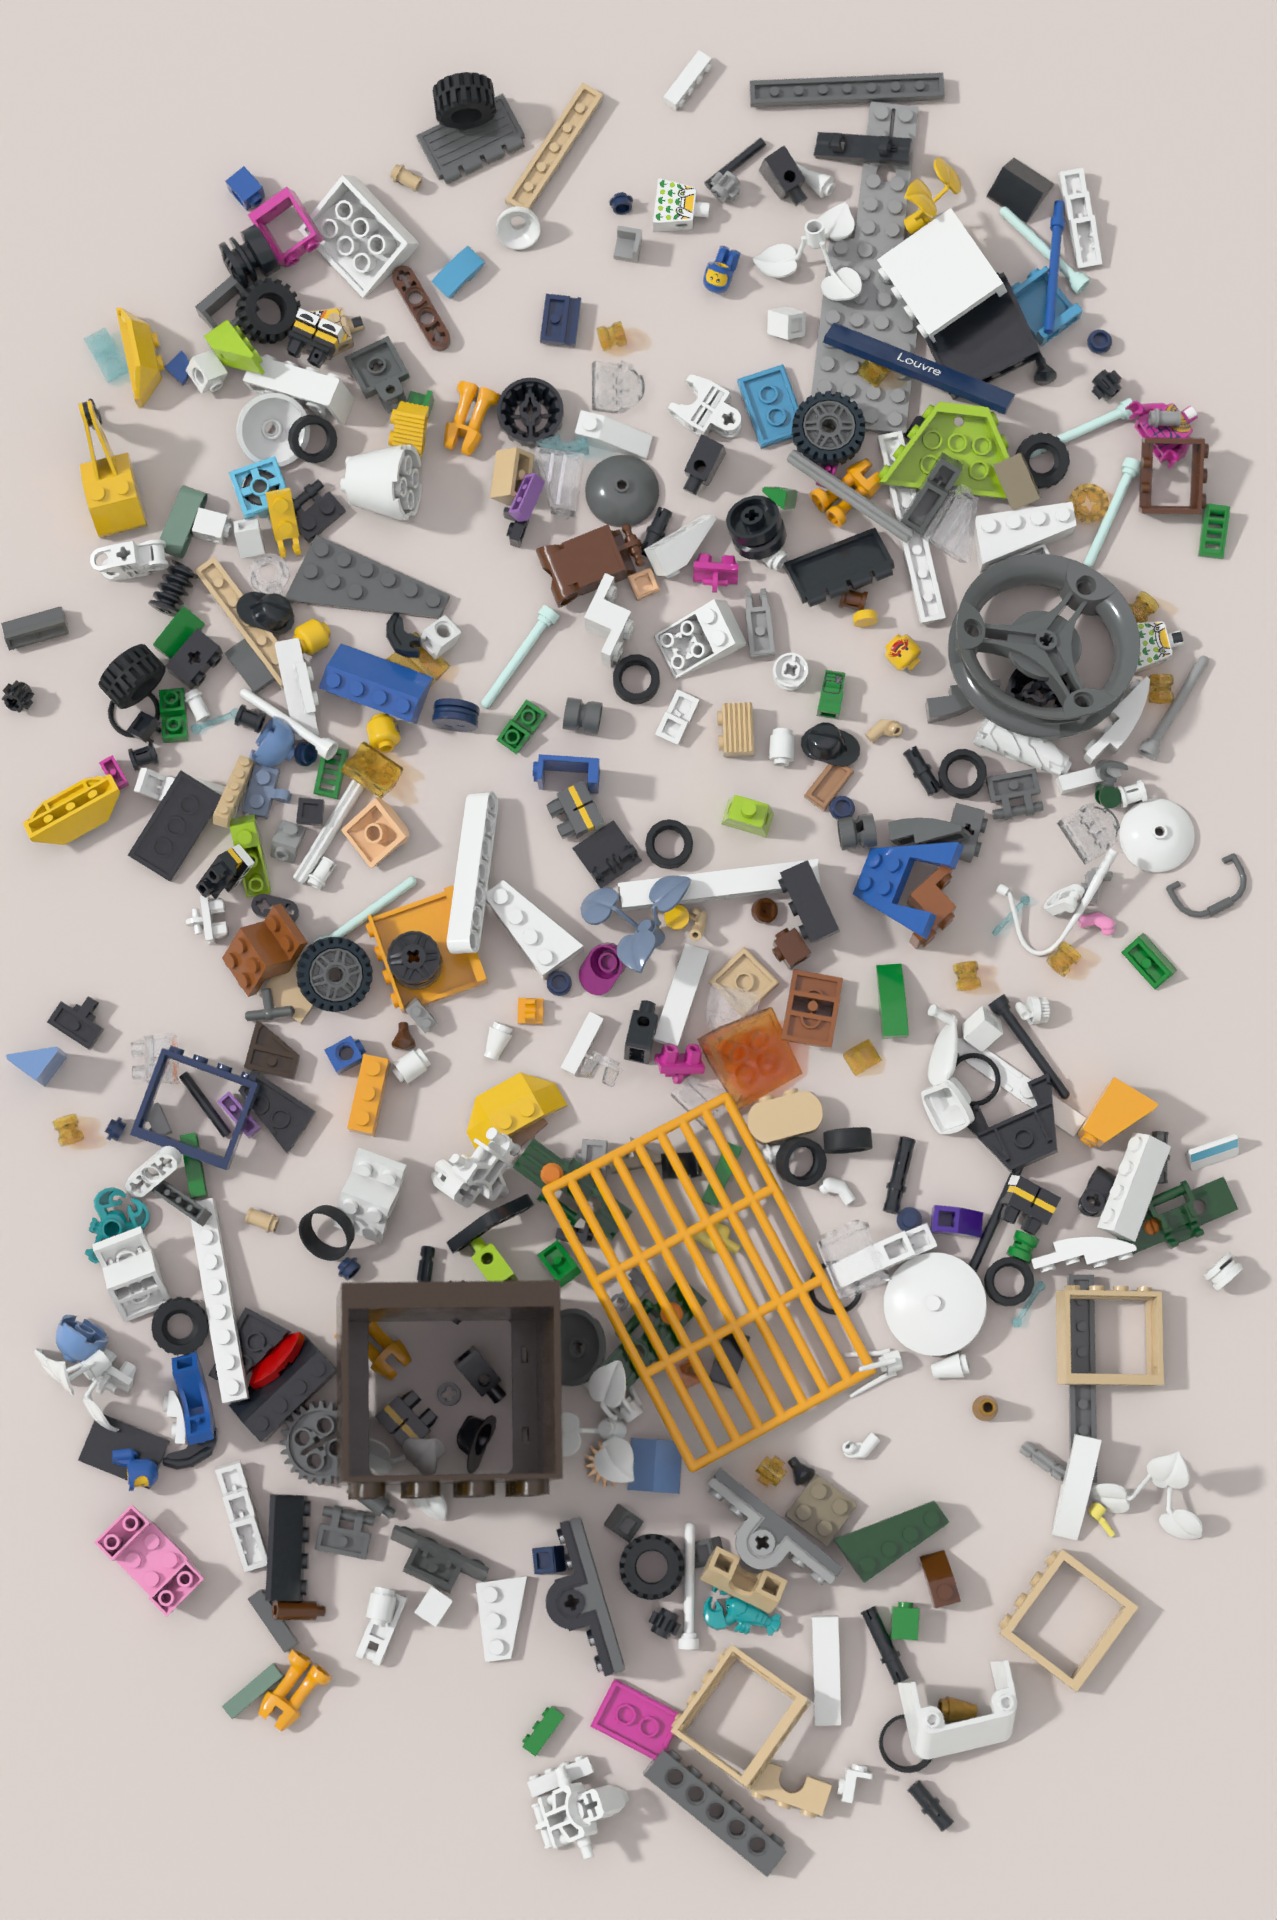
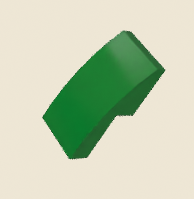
M184 688L159 690L162 740L164 743L189 741Z
M526 699L514 718L509 720L496 740L515 754H518L543 722L547 713Z

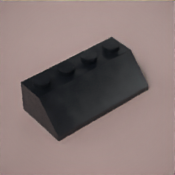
M303 1334L305 1336L304 1343L292 1364L288 1362L287 1366L278 1372L280 1374L278 1378L257 1389L249 1386L250 1399L233 1402L229 1405L241 1422L262 1443H265L285 1424L286 1420L292 1417L293 1412H297L300 1406L309 1401L337 1374V1368L305 1334Z
M270 1494L265 1601H302L303 1595H307L308 1580H303L304 1569H308L309 1553H305V1543H309L310 1527H306V1516L311 1515V1501H307V1495Z

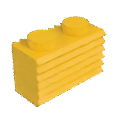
M401 401L397 409L392 410L390 423L394 424V431H390L388 445L392 447L397 445H413L418 451L421 460L425 450L429 407Z

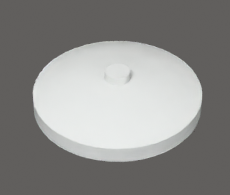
M925 1253L907 1260L894 1272L888 1282L884 1295V1313L890 1330L904 1346L924 1355L945 1356L965 1348L979 1334L987 1314V1295L980 1277L966 1262L945 1253Z

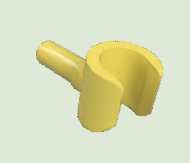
M1094 1502L1088 1509V1514L1102 1525L1109 1537L1114 1536L1115 1532L1102 1517L1106 1509L1100 1503Z

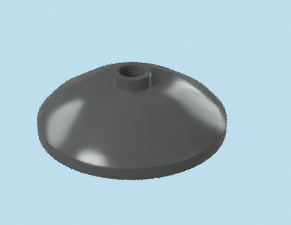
M629 455L611 456L599 462L590 472L585 486L586 501L594 516L603 523L621 528L624 524L634 526L643 522L654 511L659 498L658 480L653 470L644 461ZM619 483L626 484L625 489H619L617 486Z
M569 1308L560 1311L561 1385L579 1386L588 1382L591 1375L602 1366L606 1354V1337L600 1322L595 1316L582 1309Z

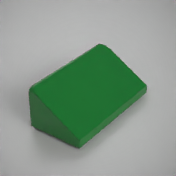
M776 486L762 488V492L783 510L795 509L798 491L795 489Z
M182 606L153 643V646L160 653L171 659L197 628L201 630L205 623L186 607Z
M1144 933L1138 936L1121 952L1155 990L1177 971Z

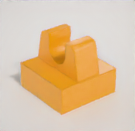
M518 998L517 1023L543 1025L544 999Z

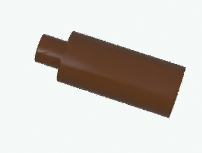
M274 1601L272 1606L274 1620H316L317 1616H325L326 1612L325 1606H317L316 1601Z

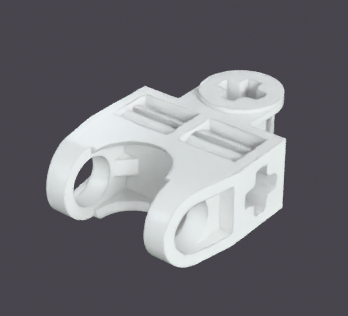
M689 375L685 383L694 390L693 393L697 396V400L690 405L670 403L667 408L670 415L684 428L699 437L701 434L707 437L710 430L724 438L736 437L741 431V415L737 409L728 405L730 392L708 379ZM730 420L733 421V424L729 423L728 425H725V422L728 423L730 422Z
M149 540L140 544H136L134 541L114 544L96 549L90 558L92 567L102 572L103 576L111 581L151 575L150 571H160L169 567V563L165 559L164 548L166 547V542L164 540ZM101 554H106L108 558L101 566H97V557ZM107 572H117V573H116L115 575H108Z

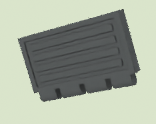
M503 94L495 97L497 112L494 118L486 124L469 129L448 128L439 124L416 135L438 180L443 178L445 183L449 184L462 177L460 169H463L467 175L484 167L481 161L483 158L487 164H490L505 157L503 151L505 147L509 154L525 147L522 141L525 138V134Z

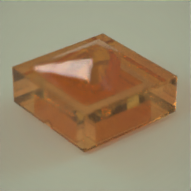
M689 1360L675 1365L686 1389L700 1383Z

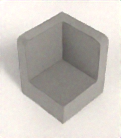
M618 226L614 259L638 263L642 244L641 229Z

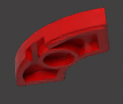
M297 1332L285 1337L268 1356L253 1368L249 1385L253 1389H257L280 1376L278 1372L282 1371L288 1362L292 1364L304 1343L305 1336L301 1332Z

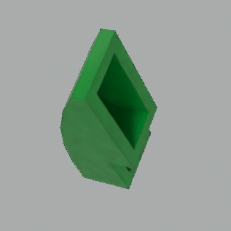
M902 964L876 965L882 1039L907 1038L909 1032Z

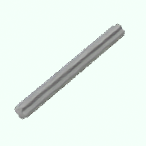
M792 450L788 455L787 461L902 541L908 542L913 536L914 531L797 450Z

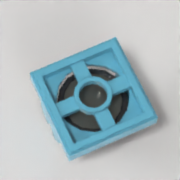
M276 456L229 472L245 519L257 515L259 518H267L269 510L265 492L287 488Z

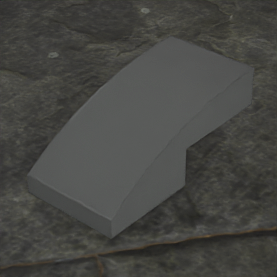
M245 639L224 653L254 694H257L275 681V678Z

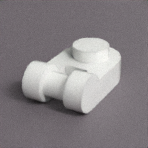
M1072 884L1060 889L1047 899L1044 909L1051 916L1061 915L1065 911L1073 913L1078 906L1077 901L1082 899L1085 890L1078 884Z

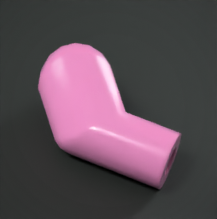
M1101 912L1081 915L1078 919L1080 928L1096 925L1101 928L1102 934L1106 936L1112 935L1115 932L1114 920Z

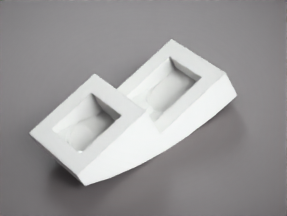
M677 689L655 735L678 745L700 699Z

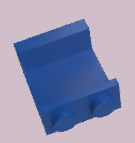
M539 754L538 762H533L534 782L538 783L539 790H544L545 770L588 773L587 784L589 792L599 794V758Z

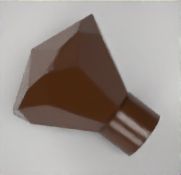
M398 1023V1033L392 1041V1047L398 1050L414 1048L416 1043L409 1032L408 1023Z

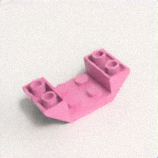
M133 1505L94 1542L150 1596L149 1599L166 1617L204 1580V1577L191 1560L154 1522Z

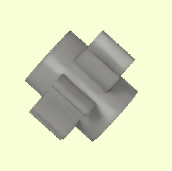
M726 171L724 175L718 172L711 179L712 182L710 184L713 186L710 189L711 193L719 201L724 202L728 198L732 202L739 194L740 189L738 186L740 181L731 172Z

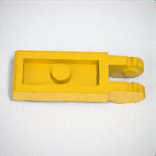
M290 487L265 492L275 541H277L280 559L286 558L283 540L292 538V548L295 555H301L298 541L299 531Z

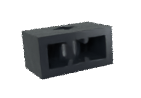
M197 628L165 666L170 674L192 690L194 686L198 687L206 678L205 673L211 667L214 668L219 664L223 651L218 644ZM195 658L197 660L200 659L201 661L200 663H192L191 660Z

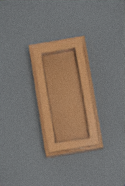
M828 764L805 793L804 798L824 812L853 775L854 771L848 766L840 767Z

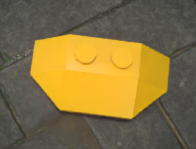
M118 307L116 312L134 400L138 408L145 405L162 380L161 370L165 369L162 355H157L156 347H160L157 332H152L149 324L125 309Z
M111 774L104 777L85 778L43 801L32 812L29 819H26L22 824L32 842L66 845L109 820L120 790Z
M520 1072L476 1096L466 1133L475 1149L479 1146L474 1142L475 1138L487 1146L491 1141L486 1137V1133L490 1128L494 1127L499 1133H504L511 1137L568 1105L555 1083Z

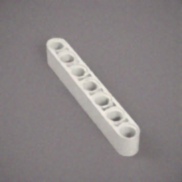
M493 791L468 794L466 798L447 934V947L451 954L476 953L480 947L498 813V798Z

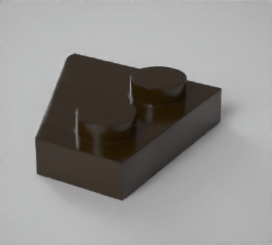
M256 1020L244 1068L294 1080L300 1055L262 1022Z

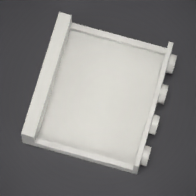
M951 208L877 259L881 266L878 272L885 282L889 280L892 282L894 287L891 288V291L897 300L900 301L903 298L907 304L903 307L911 320L916 317L920 323L916 326L924 339L929 336L933 343L936 342L935 334L991 295L997 293L1001 297L1007 292L1003 282Z

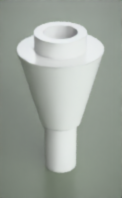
M797 164L805 177V182L820 198L832 194L835 188L833 176L812 170L809 171Z

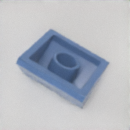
M57 1046L6 1055L8 1061L44 1087L67 1058L66 1053Z
M631 1438V1448L634 1457V1481L628 1482V1490L679 1494L682 1457L674 1442L660 1439Z

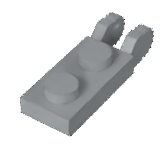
M766 588L760 589L759 597L762 606L752 607V593L750 590H745V616L750 659L775 656L770 605L768 606Z

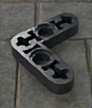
M529 1194L518 1197L485 1213L448 1240L446 1244L452 1254L467 1247L473 1240L482 1236L491 1228L522 1214L535 1204Z

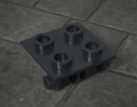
M614 820L572 848L600 888L605 887L642 861L635 847L629 843Z

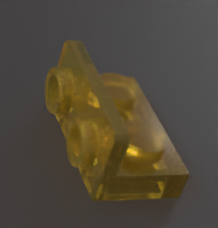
M362 742L356 754L344 763L341 772L382 799L396 786L403 772V767L366 742Z

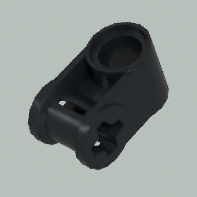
M1099 1165L1090 1177L1087 1187L1078 1202L1080 1212L1088 1217L1096 1215L1104 1207L1116 1179V1175ZM1091 1198L1095 1200L1093 1208L1088 1207Z

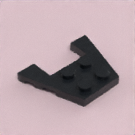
M1048 1073L1027 1082L1037 1103L1036 1107L991 1127H988L979 1105L971 1107L975 1120L967 1128L1010 1173L1058 1153L1052 1087Z

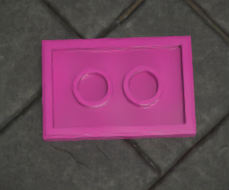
M614 1678L590 1726L654 1759L662 1748L667 1750L674 1736L671 1732L673 1728L671 1725L679 1712Z

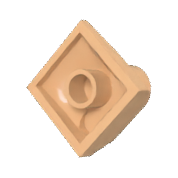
M380 797L370 802L341 829L371 869L391 854L398 846L404 845L410 836L404 822L393 808Z

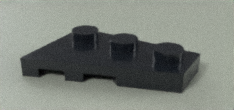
M252 1070L250 1074L256 1076V1082L261 1083L252 1109L288 1154L316 1111ZM243 1085L239 1088L238 1091L244 1099H246L250 1088Z
M246 1307L237 1322L245 1375L291 1333L286 1328ZM214 1364L208 1376L218 1381L216 1364Z

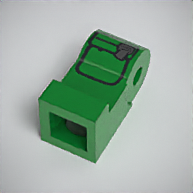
M825 671L816 716L839 720L845 679L844 672Z

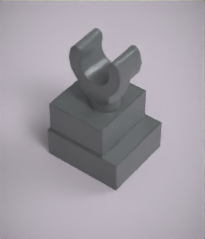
M636 1268L628 1274L631 1278L630 1283L640 1300L651 1288L644 1275ZM624 1292L615 1294L611 1298V1302H614L617 1298H622L624 1305L620 1308V1311L627 1309L629 1301Z

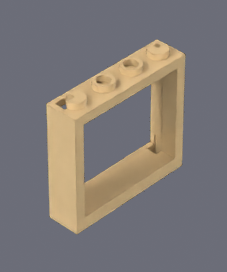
M1065 1285V1290L1056 1291L1057 1385H1164L1162 1292L1152 1291V1287L1148 1286L1137 1287V1291H1129V1286H1113L1112 1291L1104 1290L1102 1285L1089 1286V1290H1080V1285ZM1070 1299L1145 1301L1147 1374L1071 1373Z
M1059 1549L1058 1552L1053 1550L1050 1556L1047 1557L1044 1562L1047 1564V1567L1042 1573L1038 1571L1029 1582L1032 1587L1028 1593L1022 1592L1014 1603L1017 1608L1011 1615L1007 1613L998 1625L1001 1628L998 1633L1073 1691L1077 1692L1138 1609V1606L1066 1551ZM1063 1561L1122 1605L1071 1677L1012 1633Z
M731 1644L729 1649L726 1648L722 1654H719L717 1658L719 1663L714 1670L710 1669L705 1674L700 1690L698 1692L694 1691L686 1702L688 1707L683 1714L678 1713L676 1715L675 1721L671 1725L673 1727L671 1732L741 1785L751 1790L811 1703L805 1696ZM736 1660L793 1700L789 1709L743 1774L685 1733Z

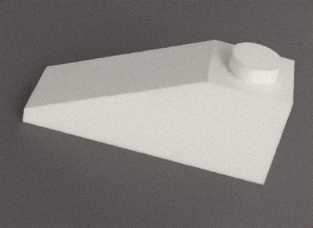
M582 410L580 411L575 430L576 443L647 460L653 435L606 416Z
M702 515L644 549L656 576L671 578L680 573L679 569L687 565L716 521L715 515Z

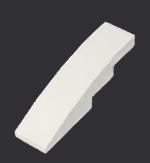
M1077 168L1058 172L1066 221L1077 268L1102 264L1096 220L1095 215L1092 213L1089 191L1086 188L1084 169Z
M685 943L653 1041L662 1044H673L678 1048L709 955V950Z
M1074 1434L1070 1459L1067 1461L1064 1481L1061 1484L1051 1535L1078 1540L1101 1445L1100 1439Z
M241 1460L215 1467L223 1494V1502L230 1521L229 1525L244 1572L267 1566V1551Z
M812 1615L815 1726L841 1725L838 1615Z

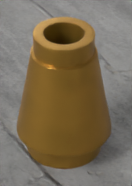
M980 1396L973 1403V1414L981 1421H990L997 1415V1402L990 1396ZM984 1403L991 1405L992 1408L989 1413L983 1410Z
M948 1696L945 1699H939L937 1708L942 1712L945 1723L977 1718V1704Z

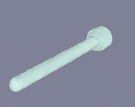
M1002 207L1000 209L1001 216L1050 261L1051 248L1009 208ZM1060 258L1059 271L1069 279L1070 288L1076 294L1081 293L1088 286L1091 279L1084 273L1075 272Z
M1130 398L1121 401L1116 410L1062 433L1057 437L1060 438L1062 443H1066L1117 419L1129 420L1133 412L1125 410V407L1133 401ZM1037 449L1031 454L1030 458L1038 456L1048 450Z
M1126 457L1121 466L1123 476L1084 561V564L1090 568L1093 567L1131 480L1135 479L1136 475H1140L1141 462L1136 459Z
M545 605L542 606L538 612L537 624L482 700L481 705L483 708L487 709L492 705L545 628L556 623L560 616L551 608Z
M407 878L331 935L319 936L312 942L314 943L326 937L344 938L368 920L367 915L371 914V916H374L414 887L417 883L416 878Z

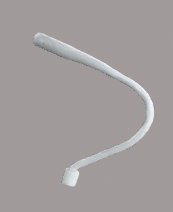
M1109 848L1064 932L1055 944L1043 951L1034 950L1026 943L1010 888L1002 883L999 885L996 892L1004 897L1008 896L1018 938L1028 952L1036 956H1042L1053 952L1059 947L1093 898L1103 878H1105L1113 864L1115 857H1117L1118 852Z

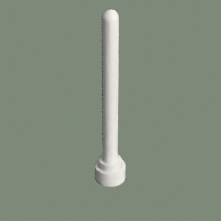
M244 688L240 691L242 698L272 718L274 715L291 727L293 732L314 745L318 755L324 759L330 760L336 754L339 745L331 738H320L250 690Z
M688 1522L685 1524L684 1633H681V1638H678V1649H699V1638H697V1633H694L695 1525L692 1522Z

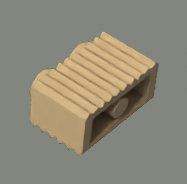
M752 703L722 704V711H717L718 726H723V735H718V749L723 750L724 757L754 756Z

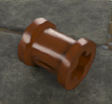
M849 590V593L841 595L839 608L845 606L859 611L864 610L868 592L864 591L861 593Z

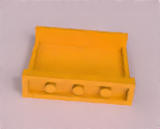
M453 885L444 888V892L374 917L371 914L367 915L369 923L365 925L370 938L375 937L378 946L373 947L378 962L383 960L386 967L382 971L387 985L392 984L394 993L390 994L395 1008L400 1007L402 1013L406 1012L404 1006L415 997L423 1005H427L488 983L477 952L451 954L448 950L447 934L454 890ZM408 931H420L431 936L437 943L443 960L442 972L438 980L430 987L421 990H411L401 986L393 977L387 962L388 949L392 941L400 934ZM418 954L416 956H409L410 963L413 961L418 963L420 961Z

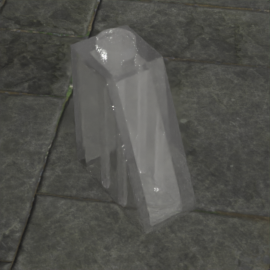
M535 447V460L540 477L545 482L543 488L551 514L559 519L576 518L584 467V454Z
M963 484L951 487L947 497L920 537L960 563H969L972 553L978 498L972 495V489Z

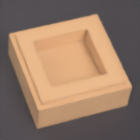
M651 567L627 576L637 601L660 592Z

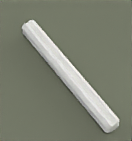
M358 774L354 776L293 876L295 881L303 885L306 884L309 879L308 875L312 874L367 785L366 778Z

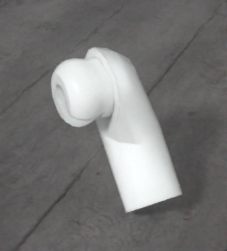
M827 1177L819 1183V1190L822 1194L826 1195L830 1192L838 1194L845 1206L856 1200L843 1180Z
M870 1433L863 1442L846 1441L842 1446L844 1455L850 1459H864L881 1440L873 1433Z

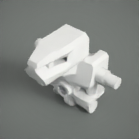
M494 1127L490 1128L486 1133V1137L491 1140L487 1146L475 1138L474 1142L479 1146L472 1155L462 1154L460 1156L453 1154L448 1161L441 1159L435 1164V1171L431 1174L434 1186L465 1208L471 1206L479 1193L492 1202L499 1195L506 1197L509 1194V1189L505 1187L506 1183L502 1175L508 1166L512 1168L514 1164L506 1160V1157L509 1153L512 1156L518 1155L521 1147L519 1144L513 1143L507 1134L499 1133Z
M565 1766L556 1768L559 1789L552 1791V1794L539 1797V1803L531 1805L538 1822L535 1825L536 1831H541L545 1849L552 1847L557 1849L577 1841L584 1860L591 1858L594 1854L591 1848L590 1836L597 1834L596 1821L619 1813L629 1801L627 1792L613 1785H606L586 1791L581 1782L572 1784Z

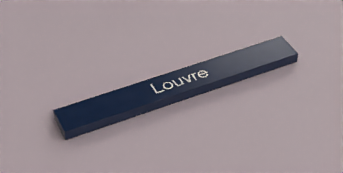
M833 323L824 336L823 343L981 406L988 407L1005 415L1014 400V393L840 324Z

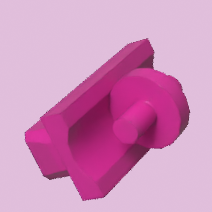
M700 553L697 561H694L693 582H702L703 585L712 586V593H717V586L737 585L739 564H736L735 556L724 555L722 556L721 563L712 562L711 555Z
M664 1044L661 1053H655L654 1061L658 1064L660 1074H665V1077H672L674 1084H681L683 1077H690L691 1074H704L705 1066L701 1060L702 1052L697 1044H688L685 1053H678L677 1046L673 1044Z

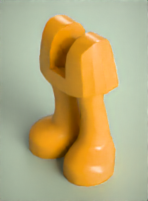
M459 381L457 392L460 394V400L453 422L446 423L444 448L453 451L459 436L465 439L461 454L470 457L483 438L479 432L485 414L490 406H497L500 394L486 387H481L479 391V387L476 384ZM478 394L470 423L466 426L464 424L472 401Z
M868 458L847 467L846 475L841 479L849 487L854 486L856 488L855 491L864 497L866 496L868 499H871L881 486L878 484L880 481L878 477L879 471L868 479L864 477L872 467V463ZM816 488L810 492V497L821 513L826 511V518L833 525L840 528L846 523V514L853 506L842 500L839 504L830 507L839 498L837 495L829 490L824 491L821 488Z
M371 1322L368 1326V1334L383 1350L379 1352L368 1341V1357L372 1362L370 1369L392 1381L398 1374L385 1359L392 1354L398 1362L406 1367L412 1361L400 1339L394 1342L376 1322Z
M292 1649L288 1655L291 1666L287 1674L274 1691L268 1690L258 1711V1715L265 1720L275 1710L276 1706L284 1711L274 1725L280 1732L288 1728L301 1716L299 1708L310 1692L317 1685H327L332 1679V1676L326 1670L314 1663L290 1700L287 1699L286 1695L312 1663L309 1657L295 1649Z

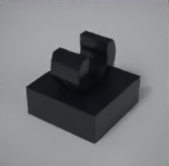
M140 711L127 729V732L145 743H153L154 740L150 737L154 731L161 733L162 730L157 719Z
M299 798L296 823L322 826L325 801L322 799Z

